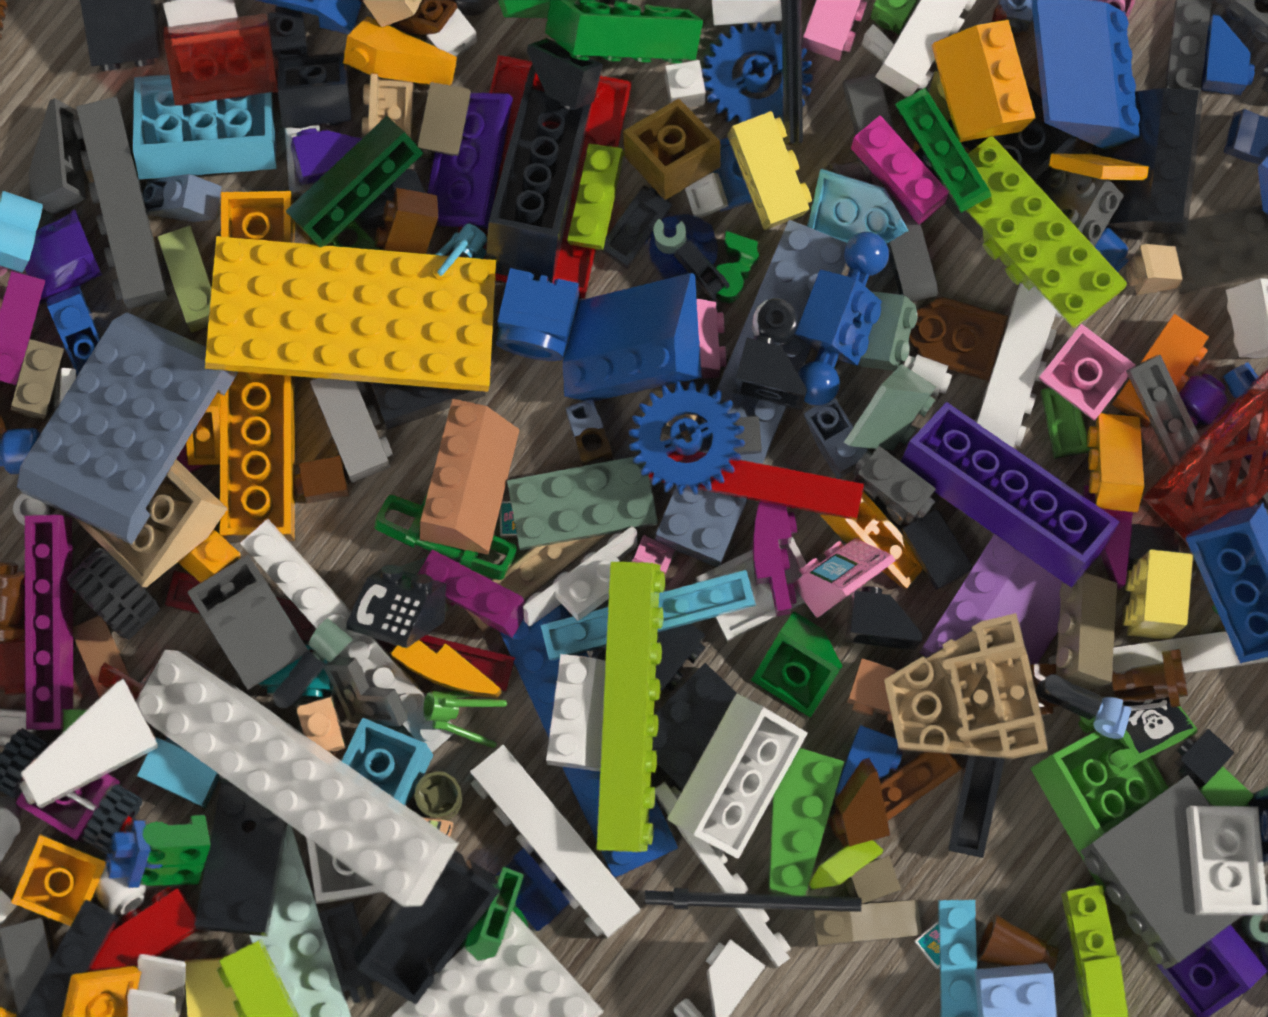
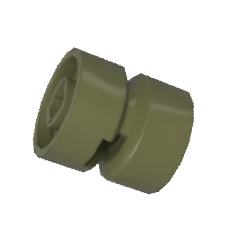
M436 771L428 773L420 779L415 790L416 804L427 818L448 821L455 817L462 807L463 795L460 785L453 776L446 772Z

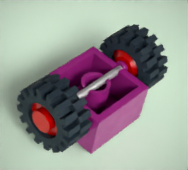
M24 728L17 730L16 734H13L10 738V742L5 744L3 752L0 753V791L12 798L20 795L15 803L16 805L81 843L86 841L106 854L111 853L113 833L129 831L130 825L133 824L136 819L135 816L140 810L143 799L120 786V781L106 774L43 808L39 807L36 802L33 804L28 803L19 786L20 783L25 781L21 773L48 748V743Z

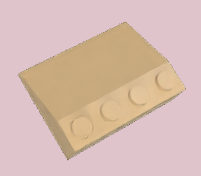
M176 459L145 508L151 515L133 544L123 541L75 517L73 518L142 587H148L208 538L228 508Z

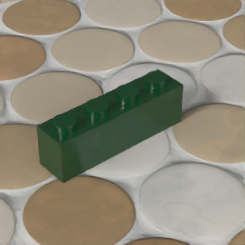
M386 115L285 212L320 248L326 246L408 169L423 152L405 131Z

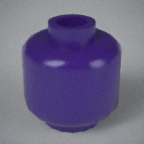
M1203 373L1202 376H1191L1179 392L1194 426L1197 423L1201 425L1211 424L1227 403V397L1224 393L1226 390L1225 386L1219 380L1206 373Z

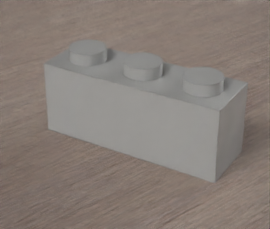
M324 378L310 381L351 482H356L390 468L388 457L392 456L393 453L386 436L379 438L374 426L380 424L373 405L365 406L361 394L367 392L364 383L361 381Z

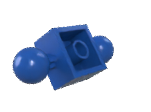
M860 232L849 239L844 250L845 262L850 269L847 276L822 269L819 270L795 333L818 352L815 361L805 364L798 371V375L807 388L804 402L807 404L820 406L832 401L840 387L839 376L834 369L837 360L858 366L860 357L868 349V336L873 324L880 317L882 301L865 286L869 276L882 271L889 259L888 246L885 240L876 233Z

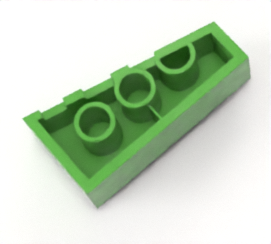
M799 748L772 797L768 874L769 892L779 895H806L844 761Z

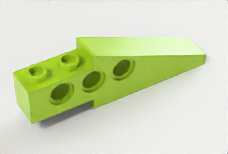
M1102 885L1062 893L1061 897L1075 960L1074 970L1084 1017H1128L1120 957L1116 954Z

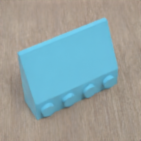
M271 67L134 77L133 154L138 178L151 179L185 174L204 175L277 169Z

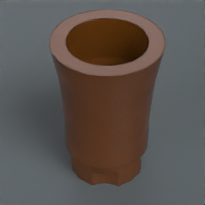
M993 914L981 936L977 949V961L996 964L1002 967L1046 963L1053 972L1059 948L1048 944L1045 939L1032 935L1012 925L1000 916Z

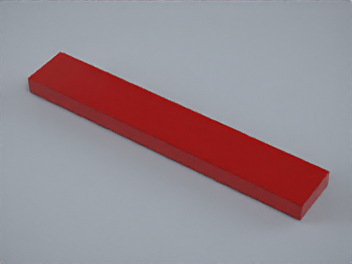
M675 451L667 456L676 462L691 463L700 460L707 453L698 451L694 455L684 456ZM745 460L729 461L734 467V472H721L724 483H719L715 479L711 480L712 490L709 492L856 521L864 484ZM654 473L649 474V480H652ZM702 484L699 485V490L708 491Z

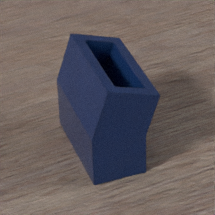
M1246 109L1235 112L1223 152L1241 160L1260 165L1268 155V117L1258 115Z

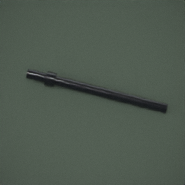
M674 888V891L645 890V905L673 906V909L688 910L689 906L861 912L862 898L689 892V888Z

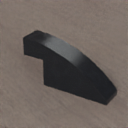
M964 755L948 851L984 858L1005 758Z

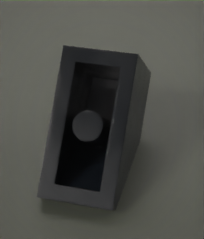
M548 38L528 44L527 53L547 96L559 101L560 106L571 110H576L579 107L594 102L603 64L591 58L589 60L575 59L560 44Z

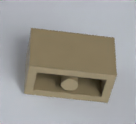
M29 339L9 410L10 413L44 421L64 348Z

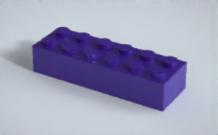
M948 402L909 441L901 459V463L935 488L934 492L1071 588L1107 547L1120 523L1116 518Z

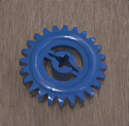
M757 22L755 31H751L748 23H743L742 33H739L734 26H731L730 39L722 33L718 36L721 47L713 43L710 44L709 50L715 57L706 55L703 58L704 63L710 67L709 69L704 68L701 70L702 76L710 79V81L704 82V87L706 91H713L708 95L707 101L709 103L719 102L715 108V113L719 114L727 111L726 122H731L737 117L739 118V124L772 111L775 119L780 117L783 122V75L779 88L769 97L752 99L740 93L744 90L751 93H762L769 88L772 76L780 72L782 74V32L779 35L775 34L776 25L774 22L770 25L767 32L763 31L762 22ZM806 48L802 49V59L807 54ZM755 53L764 54L773 59V61H770L763 55L750 56L743 64L742 76L732 80V70L736 63L744 56ZM802 61V96H807L811 93V89L803 85L813 80L812 74L803 73L811 68V61ZM755 69L757 73L763 72V77L759 78L757 74L751 75L752 70ZM802 99V106L804 107L805 101Z
M693 380L690 381L687 391H684L681 383L676 381L674 393H671L665 385H662L663 397L661 399L651 392L649 396L653 405L639 404L645 416H632L633 422L640 428L630 429L629 435L639 439V441L630 443L629 449L641 452L633 458V462L635 464L646 463L640 473L642 476L654 473L651 480L653 486L663 480L665 481V492H669L674 485H677L678 494L681 496L684 494L686 487L690 486L692 493L697 495L700 484L708 491H711L712 479L719 483H724L721 472H734V467L729 461L741 460V455L734 451V449L745 445L744 440L735 438V436L743 433L745 429L742 425H733L740 418L739 412L728 414L733 406L732 400L720 404L722 398L721 390H718L710 397V388L707 383L700 392H697ZM691 414L697 415L706 421V423L698 425L696 421L689 418L679 419L674 422L670 429V438L661 442L663 429L676 416ZM687 430L688 434L691 435V442L686 443L684 439H681L682 431ZM713 435L712 446L708 453L696 462H676L667 456L675 451L684 456L694 455L701 449L703 439Z

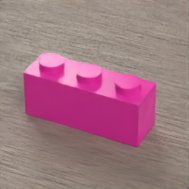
M881 115L854 136L851 146L852 151L919 225L945 204L949 194L945 187Z

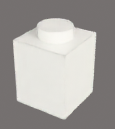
M700 60L666 65L665 82L669 104L679 98L688 108L704 105L705 87Z

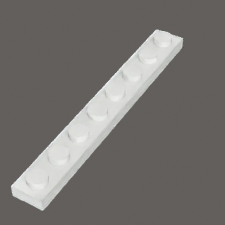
M269 519L265 520L240 543L316 629L328 618L353 639L339 654L342 657L357 659L363 669V674L369 687L396 690L408 716L403 725L415 739L426 743L433 753L454 734L446 730L432 728L433 721L426 720L423 714L426 694L376 638L346 629V622L351 614V610Z

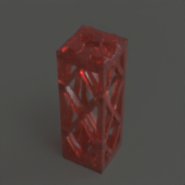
M1268 367L1142 497L1172 529H1175V532L1186 543L1187 535L1232 511L1254 506L1268 491V454L1262 459L1263 451L1268 450ZM1263 408L1256 439L1246 441L1251 419ZM1237 435L1235 445L1226 447V445ZM1252 454L1248 475L1236 486L1242 457ZM1231 460L1224 495L1204 501L1212 464ZM1199 475L1193 504L1187 505L1185 498L1188 485ZM1208 516L1204 521L1201 519V517Z

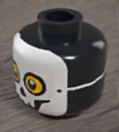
M772 298L765 300L757 307L753 315L752 330L754 335L771 338L775 341V345L781 347L787 345L793 340L798 328L799 317L797 311L791 303L783 299Z

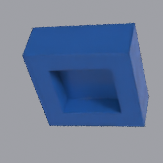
M1249 362L1223 376L1228 384L1230 393L1242 405L1268 391Z

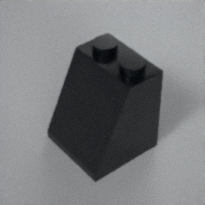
M80 0L91 67L100 66V71L120 69V63L134 61V66L139 67L155 64L154 58H160L162 51L155 0Z

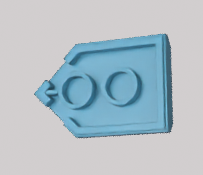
M820 169L807 227L846 243L857 233L873 232L881 236L887 244L909 231L884 187Z

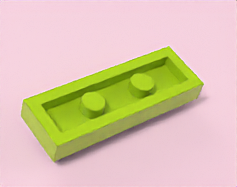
M589 144L567 240L570 245L603 250L624 157L622 148Z

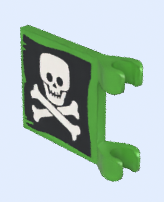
M1169 697L1143 702H1123L1122 706L1132 708L1124 737L1120 738L1126 749L1118 750L1111 755L1110 759L1112 762L1109 764V768L1113 774L1119 776L1136 763L1197 734L1198 729L1181 706L1171 707ZM1080 716L1081 720L1078 724L1083 732L1089 733L1095 730L1093 725L1095 717L1089 720Z

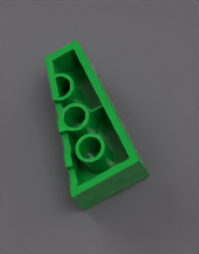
M550 0L545 33L566 49L571 57L579 60H589L591 56H601L603 59L610 61H621L622 57H631L639 62H651L652 58H660L666 62L678 64L682 63V59L696 60L703 20L687 9L645 5L644 11H641L640 7L621 1H614V6L610 7L595 0H580L579 3L568 2L567 0Z

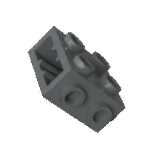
M1055 168L1042 188L1045 194L1094 247L1124 196L1109 179H1097Z
M880 446L873 454L867 450L856 464V469L852 473L856 476L854 482L864 484L863 491L882 508L885 511L883 514L892 524L898 527L901 524L906 527L913 521L923 518L929 513L935 503L931 498L935 488Z

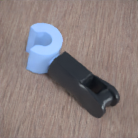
M1055 674L1049 675L1045 680L1037 684L1036 693L1040 699L1062 706V708L1089 720L1095 717L1094 728L1106 737L1113 739L1124 737L1132 708L1122 706V699L1113 697L1102 698V696L1076 684L1073 685L1071 682Z

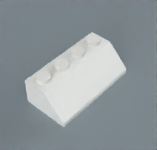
M737 693L667 820L739 859L803 743L807 732Z

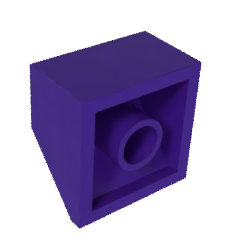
M1231 925L1170 968L1165 970L1161 964H1157V967L1197 1017H1210L1248 991L1267 972V969Z

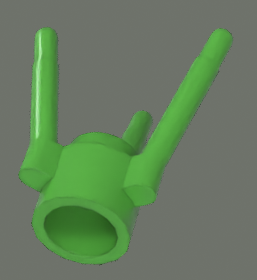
M432 691L426 695L423 704V714L426 720L433 721V729L446 730L491 748L497 746L495 741L448 722L451 719L457 718L459 707L507 706L506 700L457 699L475 696L458 691Z

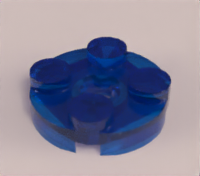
M679 214L662 220L665 230L664 236L668 238L676 235V226L682 221L686 230V242L691 240L713 266L715 265L718 254V242L714 235V230L709 223L688 214ZM653 232L649 243V257L655 269L660 272L664 279L688 274L674 258V253L666 254L657 248Z

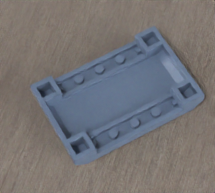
M128 312L112 320L21 464L17 488L32 498L133 544L151 515L145 508L217 393L225 395L237 376L238 371L205 369L206 346Z

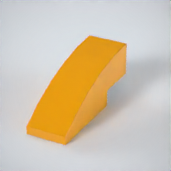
M418 640L408 648L397 646L391 653L396 661L410 671L448 689L475 696L497 698L502 693L501 688L447 644L436 654Z

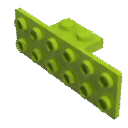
M993 136L988 137L968 153V156L989 187L991 197L966 211L983 229L984 243L982 245L992 259L996 260L999 258L1005 264V272L1016 285L1022 283L1028 291L1035 286L1072 328L1079 326L1126 288L1127 282Z

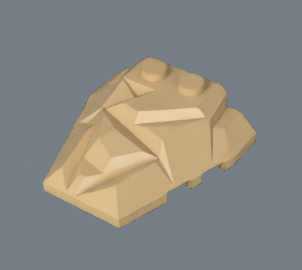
M1016 613L981 621L971 627V632L956 641L949 640L942 645L943 648L926 659L921 657L884 679L897 743L901 750L1008 759L1048 751L1043 719L1029 658Z

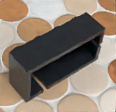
M454 850L422 905L402 906L394 899L390 901L353 952L357 969L417 1005L435 980L432 968L438 974L442 971L499 894L500 888L495 875L470 859L465 862L464 856Z

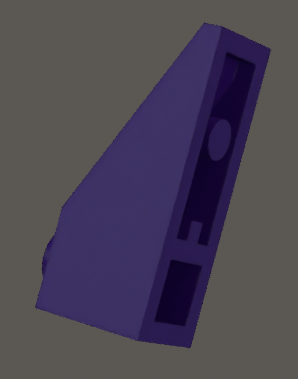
M315 128L298 132L296 137H292L290 148L300 186L316 183L361 138L328 130L317 132Z

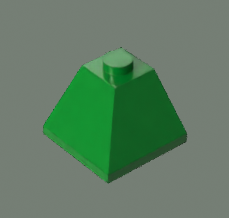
M793 611L751 681L811 718L842 668V664L824 629Z

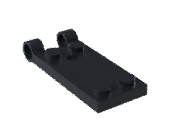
M220 775L221 785L210 839L211 846L207 855L195 927L199 930L268 937L288 823ZM247 821H253L256 824L252 832L243 831V825Z

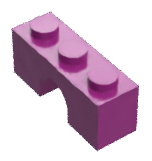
M431 550L418 574L431 576L433 580L446 583L445 603L451 606L457 604L476 615L483 623L513 638L524 619L523 606L526 602L522 596L434 550Z

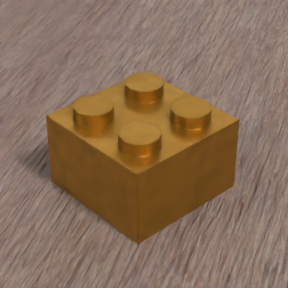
M679 98L623 131L625 158L664 200L721 167L720 140Z

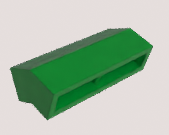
M503 867L500 874L495 876L500 892L470 931L465 945V949L477 961L496 956L502 944L524 874Z

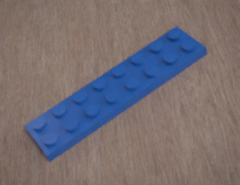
M562 604L530 627L523 619L513 638L500 632L510 656L515 657V667L548 738L550 737L560 659L549 660L541 625L569 618V612ZM587 652L573 655L590 658ZM562 767L597 842L600 771ZM656 799L653 809H649V823L653 824L654 833L652 844L648 845L647 852L601 850L614 878L678 849Z

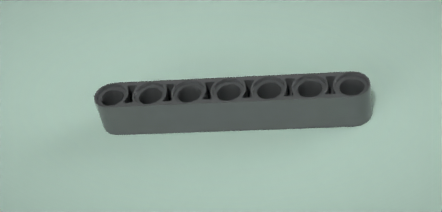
M877 73L843 81L844 95L855 135L880 115L894 130L881 81L875 78ZM870 171L871 184L881 186L886 189V187ZM886 189L909 230L887 243L889 259L899 295H905L912 302L937 296V283L921 225L910 216Z

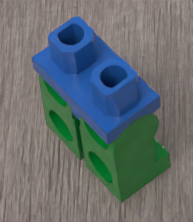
M205 815L191 816L189 823L183 825H167L163 822H152L145 825V820L134 821L131 832H114L112 837L113 853H108L106 858L108 878H126L128 888H139L140 884L148 886L198 884L204 867L203 863L206 861L211 846Z

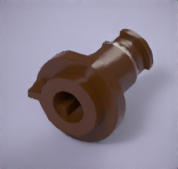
M0 563V642H15L25 638V587L23 584L25 571L17 573V563Z
M1180 649L1163 651V663L1132 667L1117 673L1116 670H1113L1112 685L1116 698L1122 699L1123 702H1143L1169 697L1172 708L1180 707V697L1188 696Z

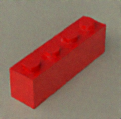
M166 888L151 899L154 904L141 911L138 907L121 918L123 924L110 933L89 972L131 966L138 968L140 954L159 957L199 930L195 927L197 914L183 892L179 889L171 891L170 888Z

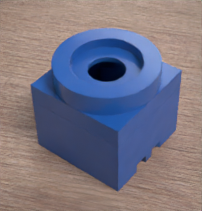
M510 268L497 321L498 334L495 342L496 345L510 353L543 361L563 360L579 303V283L555 279L553 284L548 281V276L543 275L540 276L539 280H533L534 275L532 273Z

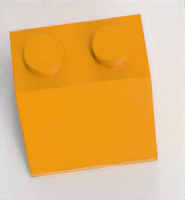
M40 834L11 903L71 926L84 901H91L106 866V861Z

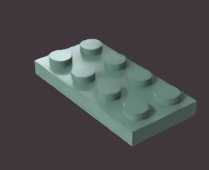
M634 457L507 480L520 551L622 532L631 526L638 529L658 525L650 480L648 478L649 475L642 476L640 473L646 463L635 464L633 462Z

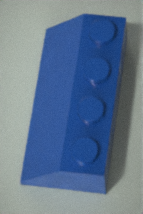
M1259 504L1232 511L1186 537V541L1240 664L1268 657V514L1264 505Z

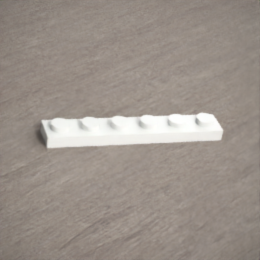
M664 782L655 789V798L669 816L681 793L675 785L669 789ZM674 824L723 893L745 894L749 891L741 877L737 873L731 876L723 865L728 860L721 849L715 846L711 847L708 842ZM734 908L776 968L790 959L786 952L791 948L779 932L773 935L765 924L770 919L764 909Z

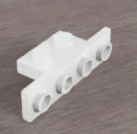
M631 526L625 532L614 534L602 549L597 552H590L581 560L580 565L569 573L563 572L545 591L542 593L536 592L529 597L523 606L524 622L530 627L560 604L579 621L608 600L610 561L621 562L622 558L637 548V530Z

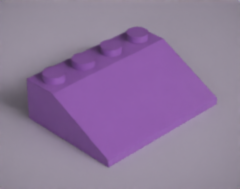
M994 534L919 653L927 658L943 648L942 645L949 640L956 641L971 632V627L979 622L1016 613L1030 665L1037 664L1058 632L1057 626L1060 617L1061 600L1059 593L1062 581Z

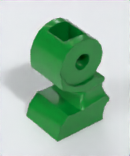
M728 231L725 232L724 249L727 255L737 257L738 262L717 266L716 269L730 285L728 289L722 288L715 294L717 300L723 303H732L739 299L742 294L743 279H748L752 269L758 264V241Z

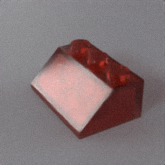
M266 13L164 27V42L175 106L278 91Z

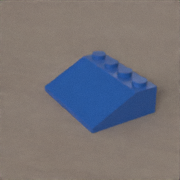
M1031 0L1044 122L1104 150L1140 137L1138 125L1140 115L1136 108V83L1132 74V51L1129 46L1127 32L1129 23L1125 12L1101 1Z
M689 273L580 300L563 359L564 397L583 401L589 399L598 401L657 388L662 385L675 384L676 381L684 382L702 378L695 274Z

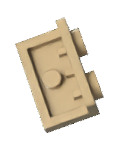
M371 74L370 84H364L363 102L364 105H369V117L362 118V138L387 115L412 140L414 82L379 79L378 74Z

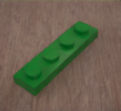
M926 88L895 104L899 115L960 213L991 197L989 187Z

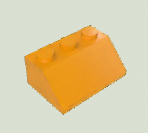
M1009 20L975 25L938 40L931 45L954 131L960 142L1021 132L1035 119Z

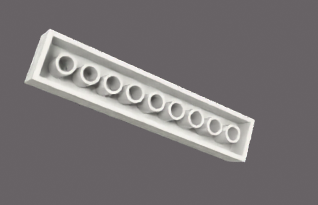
M165 650L136 700V704L147 723L402 906H420L424 903L458 845L449 836L186 651Z

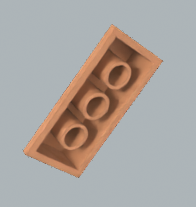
M452 399L420 521V540L489 555L520 430L489 407Z

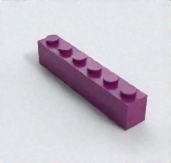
M63 515L25 516L26 730H63V710H74L73 588L67 580V576L72 572V518Z

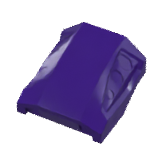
M72 210L69 215L36 230L34 245L25 270L27 275L46 280L40 304L47 302V298L78 285L81 286L102 275L76 210Z

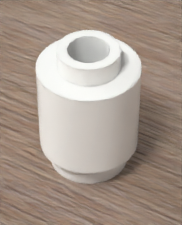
M908 355L904 366L936 386L931 397L937 398L939 392L946 394L952 378V374L946 373L948 366L917 355L916 358Z

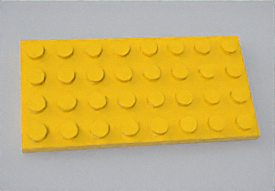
M216 236L205 369L488 392L490 386L496 260L458 257L444 275L439 276L437 271L449 256L337 246H323L320 248L314 244Z

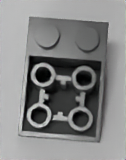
M249 554L187 591L195 607L248 690L301 658L308 651Z

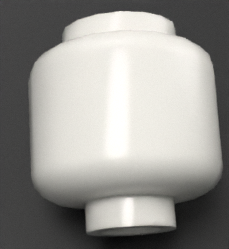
M105 866L94 895L107 911L112 914L126 915L140 907L144 902L143 895L146 886L140 884L139 888H128L126 878H108Z

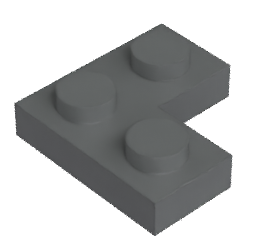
M335 657L331 662L327 661L328 664L324 669L350 723L359 724L363 717L380 725L401 726L408 719L401 698L396 690L369 687L363 674V669L356 658Z

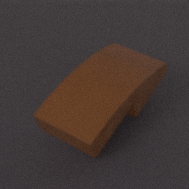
M421 0L415 15L392 23L391 26L402 32L412 34H436L442 30L458 6L455 2L449 0Z

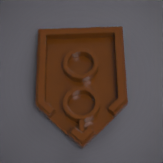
M942 296L917 310V322L915 327L911 328L909 339L918 355L947 365L948 370L989 382L1008 316Z

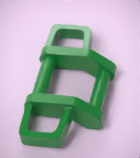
M427 494L422 505L395 495L387 496L376 516L374 528L377 531L409 547L415 548V546H419L429 551L434 550L476 573L497 580L504 579L517 550L515 544L493 535L490 549L506 556L503 564L496 565L476 558L478 552L420 540V521ZM395 510L415 519L409 530L387 520L385 517L388 512Z

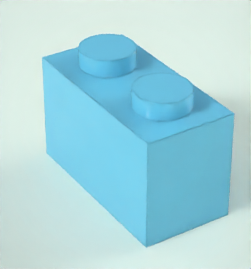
M156 737L155 741L158 748L147 754L137 776L206 809L220 780V774L188 751H185L184 748L167 737L164 741Z

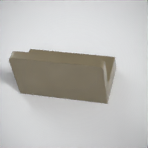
M430 82L418 142V148L423 152L420 157L433 159L434 152L452 156L459 155L471 95L469 89Z

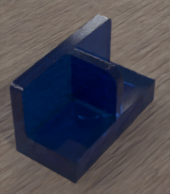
M524 848L513 856V860L505 866L508 869L524 874L514 905L523 913L524 917L536 931L542 930L570 905L569 900Z

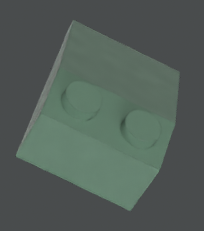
M901 364L881 384L844 443L853 447L877 449L880 446L884 450L892 451L900 442L906 445L917 429L912 423L918 414L925 417L934 404L935 399L931 395L936 386Z

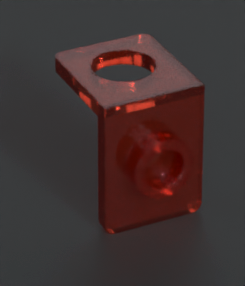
M159 660L140 683L104 662L100 668L98 682L110 690L117 682L124 679L136 702Z

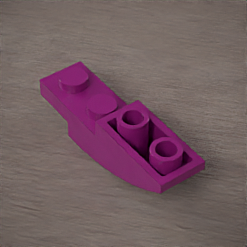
M759 501L753 535L756 585L770 583L776 617L789 615L792 609L791 604H796L797 601L793 583L786 582L784 570L790 569L786 548L780 549V545L791 544V533H797L794 512L787 513L785 506Z

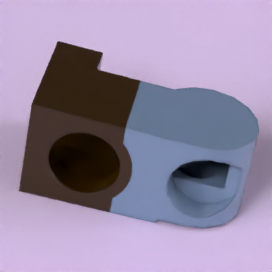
M589 399L565 407L581 465L586 466L613 461L612 450L593 400Z

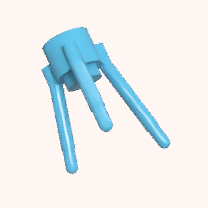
M465 224L459 233L455 232L450 241L435 254L445 256L453 249V252L437 271L438 275H444L458 257L483 259L486 255V250L483 246L487 242V236L484 232L471 224Z

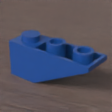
M79 285L47 298V307L73 368L76 369L77 376L101 339Z

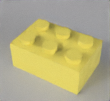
M772 111L732 126L727 136L764 231L788 222L789 219L793 220L803 216L810 209L808 203L812 202V198L806 183L800 184L796 175V170H799V164L793 150L787 151L783 138L787 137L781 118L775 119Z
M1149 550L1133 565L1132 570L1127 571L1125 590L1131 591L1129 605L1124 606L1122 618L1123 626H1128L1127 636L1169 640L1187 626L1193 554Z

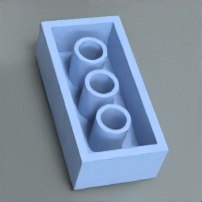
M1046 963L975 970L978 1017H1056L1053 972Z

